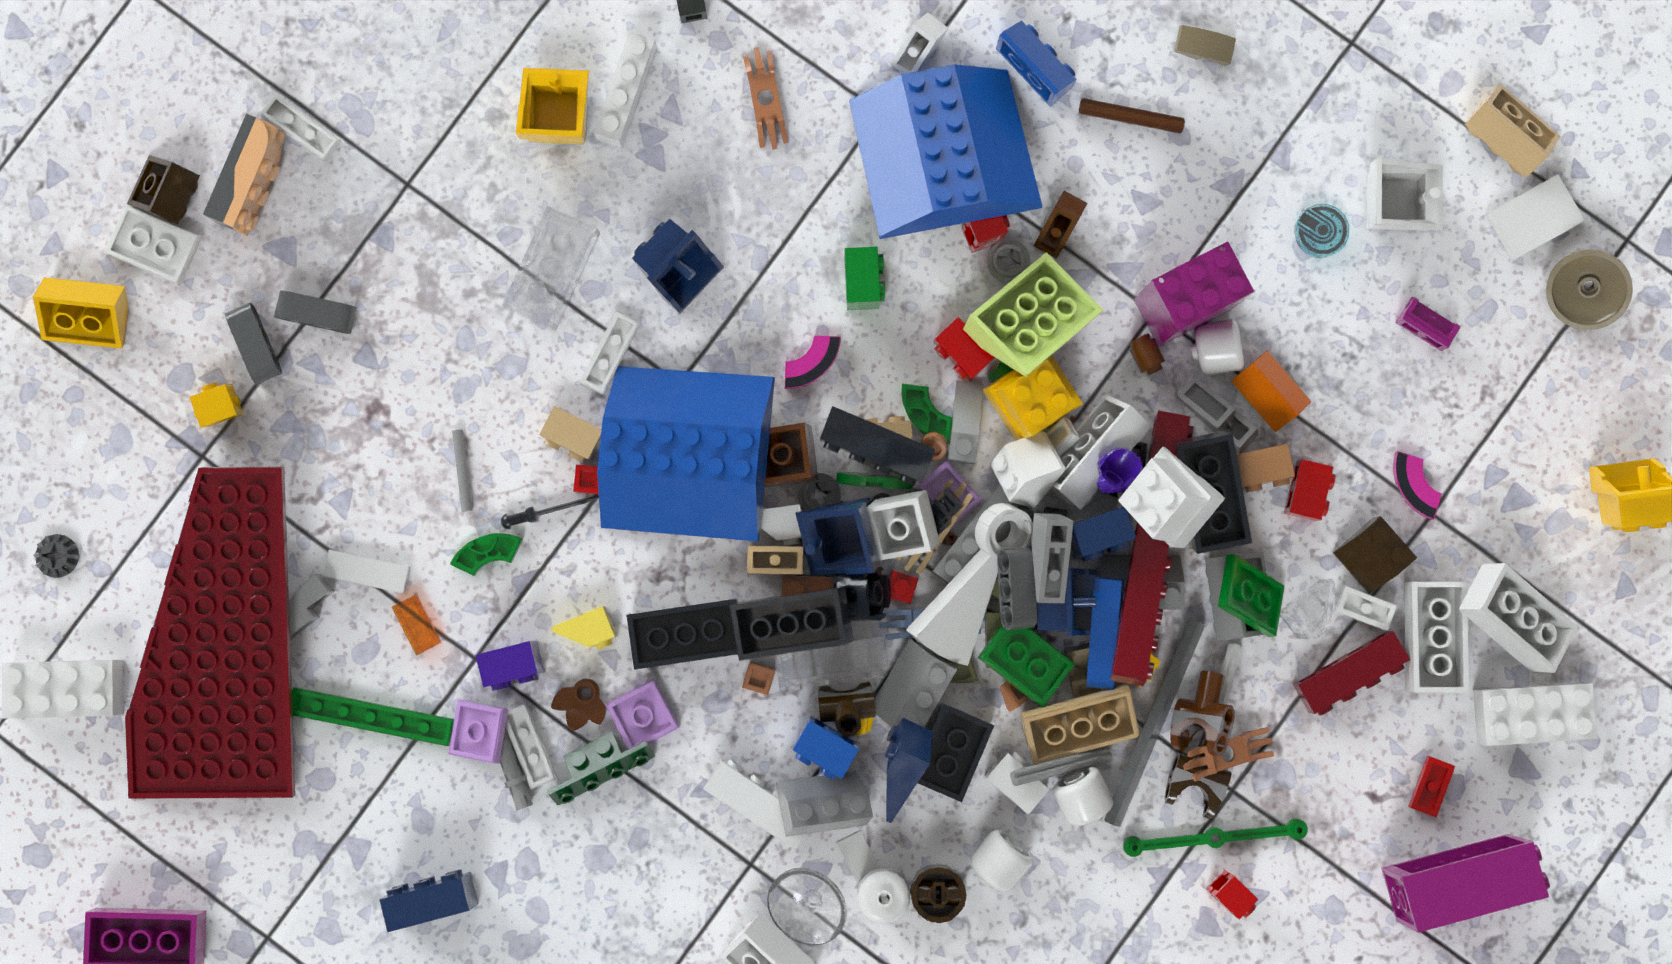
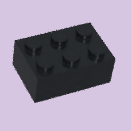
M942 702L930 729L932 731L930 765L918 781V784L962 803L995 725Z

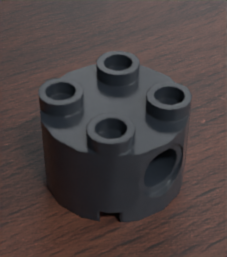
M878 566L874 573L849 575L843 573L834 575V587L845 586L851 621H881L885 618L887 613H883L884 608H889L891 588L888 575H882L881 573L884 570L881 566Z

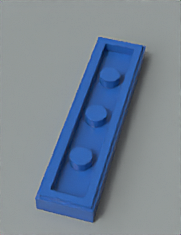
M1098 576L1094 578L1093 596H1096V607H1092L1087 687L1114 690L1116 687V681L1110 680L1122 610L1123 579Z

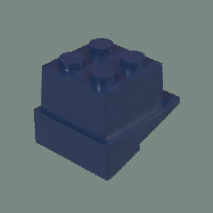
M670 218L666 223L662 222L654 229L650 240L647 243H641L634 251L635 255L632 257L661 298L679 314L724 268L722 263L693 230L687 233Z
M870 497L822 505L814 510L795 513L811 575L843 573L849 575L874 573L880 561L866 509L871 504Z
M1068 568L1065 603L1037 602V630L1067 631V636L1090 635L1092 607H1096V596H1093L1097 569Z

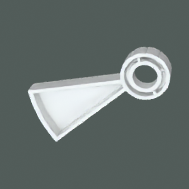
M1008 503L994 504L988 510H985L978 519L975 528L976 543L980 550L914 620L906 631L938 655L950 661L968 666L998 574V553L1004 549L1030 547L1033 530L1030 516ZM1009 521L1011 531L1008 537L1002 542H997L995 538L997 528L1001 523Z

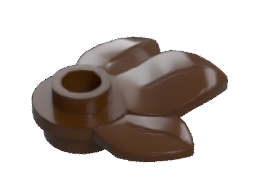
M581 679L574 687L562 688L555 695L551 704V708L554 710L566 711V721L570 731L582 728L589 720L601 725L606 715L605 704L599 698L600 688L592 679ZM584 687H589L591 689L590 697H584L582 695V689Z

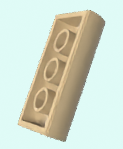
M1127 684L1115 687L1114 690L1107 689L1020 713L1021 724L1033 765L1140 736L1132 695Z

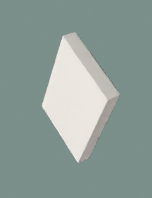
M1559 174L1485 214L1512 261L1585 221Z
M125 204L104 253L181 286L202 236Z

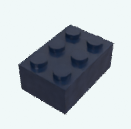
M1121 507L1073 524L1071 552L1074 559L1081 557L1082 562L1105 555L1103 550L1106 548L1108 553L1131 546L1129 540L1135 539L1136 536L1127 510Z
M462 869L445 873L437 881L435 876L418 880L419 882L413 884L414 887L409 888L408 883L387 890V895L379 899L387 933L470 911L478 904L471 872L462 873Z

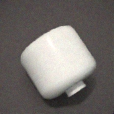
M1229 319L1207 323L1196 328V343L1191 344L1193 360H1199L1204 374H1221L1238 371L1244 367L1243 347L1236 320Z
M1086 767L1070 772L1057 781L1053 787V795L1066 821L1074 826L1092 825L1099 822L1111 810L1114 804L1113 796L1101 772L1095 767Z
M1000 830L992 831L971 857V865L979 875L978 879L989 888L994 887L1004 892L1011 891L1033 864V859L1028 850L1016 839Z
M888 868L875 869L867 873L860 881L857 890L858 905L862 913L869 920L879 924L892 923L900 919L907 911L910 903V891L904 878L896 871Z

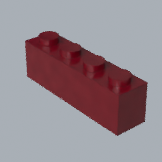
M1386 631L1299 680L1293 686L1307 711L1311 714L1318 713L1321 716L1334 708L1332 704L1339 700L1346 702L1357 696L1356 691L1364 686L1366 689L1377 685L1381 682L1380 677L1388 672L1390 675H1394L1405 668L1403 664L1410 661L1395 632Z

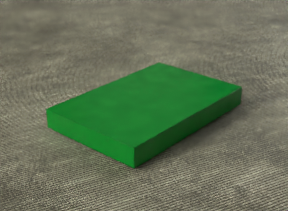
M1227 555L1218 607L1267 637H1276L1285 586L1237 555Z
M1002 624L977 657L1039 707H1045L1075 664L1031 628L1006 630Z

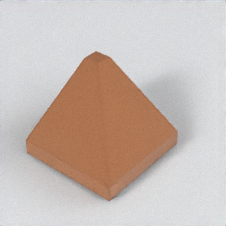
M1008 681L1000 686L1006 709L1009 712L1015 710L1029 699Z

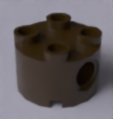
M927 865L917 871L911 882L910 895L913 907L922 918L929 922H949L965 906L967 897L965 884L957 871L947 865Z

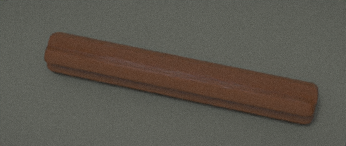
M1086 98L1081 99L1078 109L1082 115L1179 134L1183 132L1185 126V119L1183 117Z

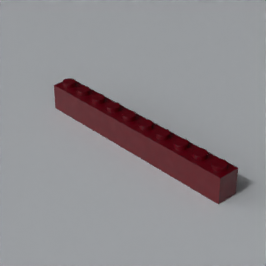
M1158 410L1154 419L1147 463L1151 458L1155 457L1162 447L1167 448L1175 455L1172 441L1193 436L1194 426L1189 425L1191 416ZM1137 522L1136 538L1133 541L1110 680L1143 687L1146 680H1151L1153 675L1154 663L1150 662L1151 652L1156 653L1159 636L1154 635L1156 625L1160 626L1162 621L1163 609H1159L1160 598L1165 599L1168 583L1163 582L1164 573L1170 571L1172 556L1168 555L1169 545L1165 541L1152 539Z

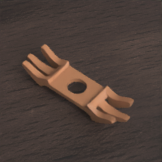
M755 47L754 55L757 74L752 73L748 55L743 56L750 85L760 148L765 147L762 125L766 124L772 149L775 150L777 149L774 122L779 123L784 144L788 143V137L777 89L772 51H767L769 72H765L759 47ZM770 91L774 97L772 103L769 105L760 104L758 102L760 92Z
M1268 727L1247 731L1230 738L1227 746L1232 748L1233 757L1229 762L1224 761L1222 755H1210L1206 745L1188 751V757L1205 753V756L1196 757L1183 765L1184 770H1189L1207 765L1208 768L1200 769L1192 775L1194 781H1198L1205 776L1216 774L1218 771L1258 759L1273 757V751L1252 754L1250 752L1253 749L1273 743L1272 738L1248 741L1249 738L1268 733Z

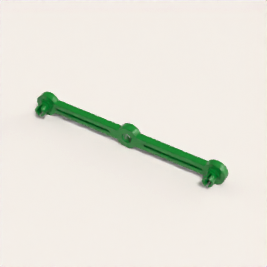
M1295 818L1290 820L1287 825L1230 831L1211 827L1202 834L1141 840L1136 836H1129L1123 842V850L1130 857H1137L1147 850L1204 844L1212 848H1220L1225 842L1290 836L1293 839L1300 840L1306 836L1308 827L1304 821ZM1214 833L1219 835L1217 842H1212L1211 836Z

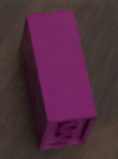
M1227 241L1151 280L1134 299V302L1158 347H1161L1196 329L1198 326L1231 311L1255 291ZM1159 278H1163V283L1159 282Z
M1504 834L1381 868L1396 922L1417 933L1549 897L1547 889L1550 888V883L1546 873L1541 870L1539 861H1542V855L1539 847L1536 844L1534 845L1533 841L1511 834Z

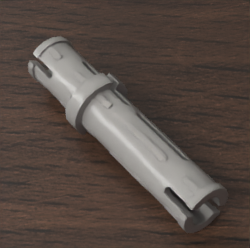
M505 727L500 765L506 779L505 787H509L515 809L518 811L533 805V802L524 782L527 779L525 775L522 776Z

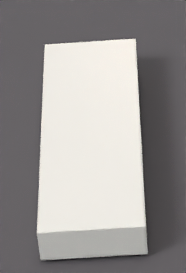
M274 93L259 113L263 118L278 127L325 163L342 142L277 93Z
M616 310L579 383L605 395L641 322Z
M329 550L323 576L405 593L410 566Z
M527 702L509 709L506 729L530 789L557 779Z

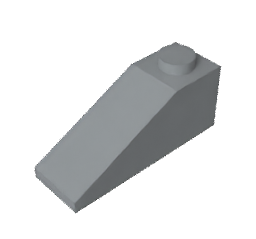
M956 381L948 462L973 465L976 463L983 396L982 389L984 385L982 383Z
M1034 513L1031 543L1036 601L1038 603H1065L1073 520L1060 514Z

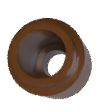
M1149 333L1129 343L1132 348L1130 352L1141 373L1147 372L1149 376L1163 369L1161 364L1165 362V359L1155 339H1151Z

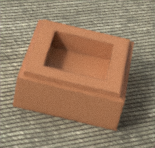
M750 661L742 688L768 695L776 669Z

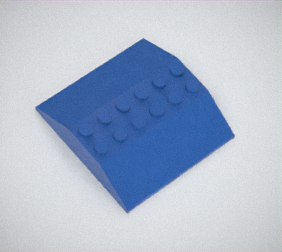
M957 64L901 74L849 100L879 239L1042 208L1008 70Z
M618 366L602 419L597 469L601 528L759 542L775 377Z

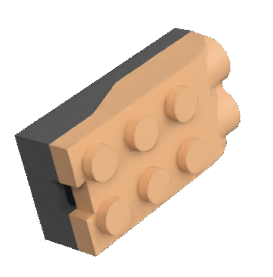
M246 113L203 215L221 226L248 236L249 232L253 231L258 223L257 214L260 207L264 206L268 200L269 191L267 190L270 183L275 181L279 174L280 167L278 165L282 155L281 145L286 134L279 131L278 127Z

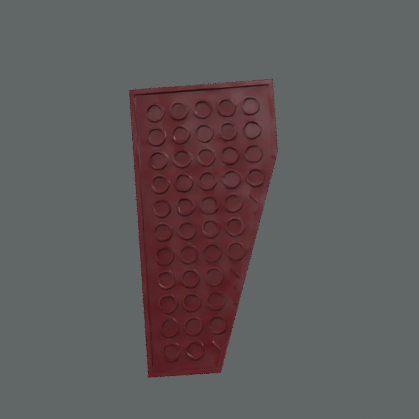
M201 467L197 470L188 501L190 503L178 544L175 545L164 583L165 588L142 657L141 670L131 704L125 715L128 799L293 798L296 794L285 467Z

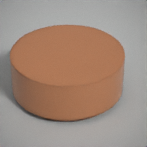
M931 432L922 438V444L936 449L931 461H938L945 456L948 442L943 435Z

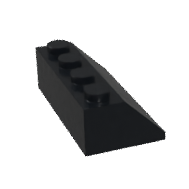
M834 406L830 410L820 437V441L824 442L823 448L837 454L839 450L850 453L849 459L864 464L865 460L875 464V470L887 475L890 474V471L901 475L899 480L915 486L916 482L922 483L936 451L932 447Z

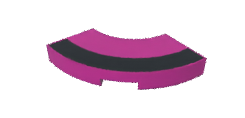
M814 336L813 343L804 356L797 360L786 361L784 389L801 388L817 381V379L823 376L833 365L837 357L841 337Z
M1396 451L1393 461V474L1395 483L1405 499L1404 501L1418 514L1434 520L1442 493L1437 492L1427 483L1423 474L1424 459Z

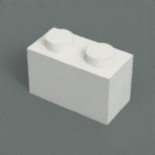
M1005 752L985 777L1024 812L1029 814L1050 790L1045 786L1048 780L1045 778L1014 786L1010 773L1014 770L1025 768L1024 766L1027 762L1016 752L1012 755Z

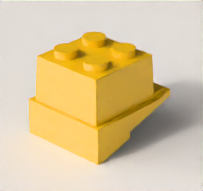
M523 68L516 124V135L518 138L528 140L530 143L584 145L589 70Z
M1053 355L1027 377L1013 370L982 389L1015 441L1032 437L1083 404Z
M1650 458L1589 467L1591 492L1597 493L1602 524L1612 526V530L1635 532L1640 531V526H1650L1651 529L1667 527V522H1672V476L1666 472V467L1657 459Z

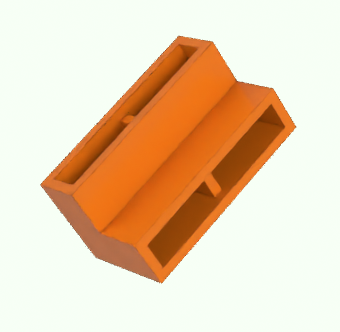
M1268 350L1231 380L1274 432H1277L1298 416L1311 403V400Z

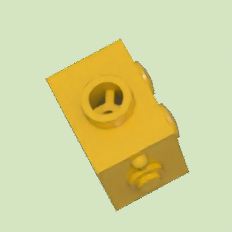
M217 382L201 387V393L189 397L194 409V416L198 420L200 428L210 427L244 415L240 406V398L236 395L233 384L218 386Z

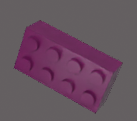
M96 907L86 911L83 964H204L207 910Z

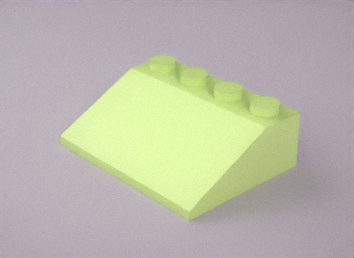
M1046 252L969 316L963 330L983 350L1027 377L1100 315L1103 309Z

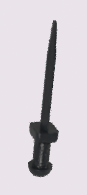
M599 496L583 498L535 511L532 506L528 507L525 512L509 516L506 513L501 518V525L505 529H511V526L520 523L538 522L537 516L585 504L598 499Z

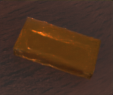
M417 594L391 607L416 656L442 643Z

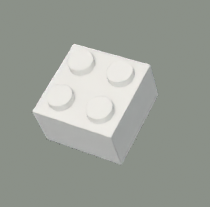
M927 490L875 499L866 507L879 561L930 552L940 543Z

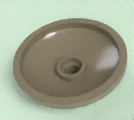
M1595 249L1576 251L1561 259L1552 269L1546 286L1547 301L1554 315L1566 325L1581 330L1600 329L1617 321L1627 310L1633 293L1632 279L1626 266L1614 255ZM1587 281H1592L1595 286L1587 289L1584 287V284Z

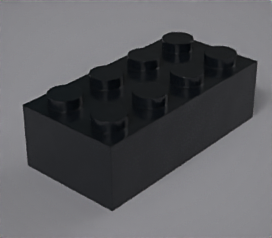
M1226 430L1172 441L1175 456L1225 498L1192 538V549L1197 554L1251 544L1252 538L1233 434Z
M845 586L743 601L730 605L739 661L847 645L854 641Z
M738 599L626 615L634 670L738 655L730 605L738 603Z

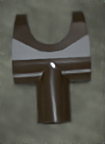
M870 681L861 682L856 688L847 691L834 690L828 685L819 687L820 723L836 721L837 731L843 736H855L861 729V719L876 717L874 693Z
M1204 730L1199 741L1198 747L1207 745L1206 733ZM1179 752L1168 777L1165 803L1173 805L1177 796L1185 788L1197 786L1204 795L1203 817L1210 820L1216 814L1225 797L1232 772L1222 770L1216 774L1194 781L1192 775L1200 769L1208 768V766L1204 765L1184 770L1183 765L1194 758ZM1205 753L1195 755L1194 758L1205 756Z

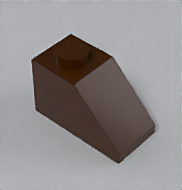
M1064 190L1033 246L1057 259L1088 203Z

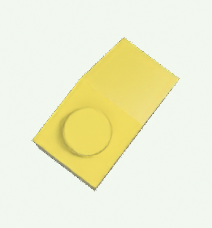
M605 606L551 627L554 633L587 647L596 646L597 650L612 645L611 639L617 637Z

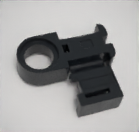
M914 487L906 490L903 494L923 490L921 488ZM949 487L943 490L944 496L939 501L937 499L933 501L929 497L938 536L951 525L950 519L965 506Z

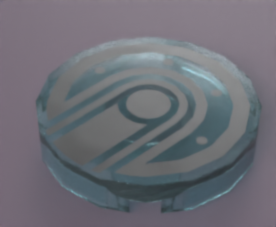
M1316 204L1308 207L1297 218L1294 226L1296 242L1303 252L1312 257L1324 258L1333 256L1346 245L1349 238L1347 218L1337 207L1329 204Z

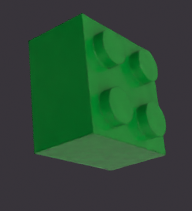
M878 246L845 248L847 310L879 309L880 302H885V281H879V275H883L884 270L883 254H878Z

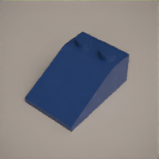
M902 718L897 726L893 725L887 736L889 746L885 753V757L888 758L886 821L892 823L930 765L932 731L905 718Z

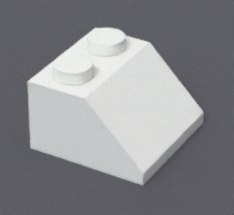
M1043 431L1036 433L1032 437L1022 438L1006 444L990 463L1009 502L1031 508L1036 507L1066 470L1046 432Z

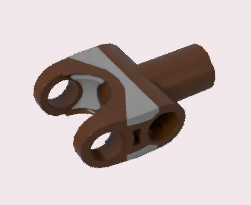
M1201 671L1195 700L1184 698L1177 700L1170 731L1171 745L1175 750L1184 751L1188 747L1189 742L1192 741L1193 736L1198 731L1204 729L1208 753L1214 756H1221L1225 752L1232 734L1235 711L1232 705L1220 704L1225 680L1224 675L1212 671Z

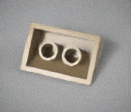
M1500 83L1464 124L1474 137L1482 139L1489 146L1492 153L1505 159L1514 172L1522 174L1525 178L1550 155L1561 137Z

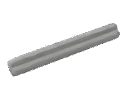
M1105 746L1014 770L1010 773V778L1014 786H1019L1106 763L1112 759V754L1109 747Z

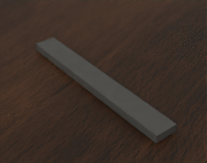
M1193 618L1188 620L1113 797V807L1105 816V822L1120 827L1205 628V625Z

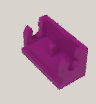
M1415 297L1409 299L1395 322L1440 351L1449 348L1461 327L1420 303Z

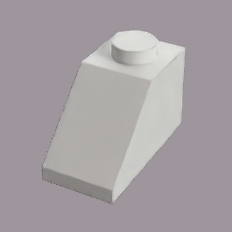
M927 12L914 24L892 60L891 65L903 74L920 71L936 50L949 28Z
M800 504L762 509L761 529L775 540L783 541L784 546L800 544L801 534L795 514L801 511Z

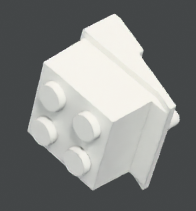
M1376 158L1370 163V172L1366 177V229L1442 231L1443 165Z
M1162 447L1155 457L1151 458L1118 501L1152 539L1165 541L1170 547L1185 548L1225 498L1201 476L1196 475L1167 448Z

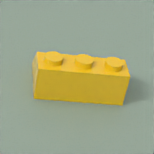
M43 278L33 295L41 340L123 348L129 309L125 286Z

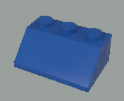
M1021 20L999 35L996 50L1046 104L1051 107L1075 85L1077 79L1074 76L1076 74L1068 64L1065 63L1063 65L1056 58L1057 53L1049 44L1044 45L1039 40V34L1032 25L1028 24L1026 26Z

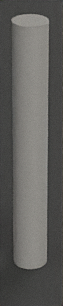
M453 430L461 511H473L463 430Z

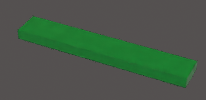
M297 687L292 689L293 716L450 746L454 724L453 718Z

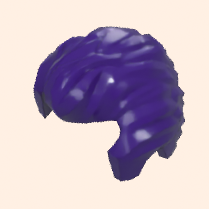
M1123 448L1111 450L1108 454L1103 455L1097 462L1099 477L1096 482L1097 487H1100L1103 493H1124L1143 470L1141 458L1133 451Z

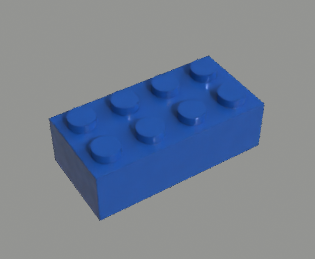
M810 716L792 750L796 752V759L810 766L811 762L820 766V773L835 780L836 776L841 779L844 777L859 751V745L849 737L843 736L837 730L823 722L820 723V720Z

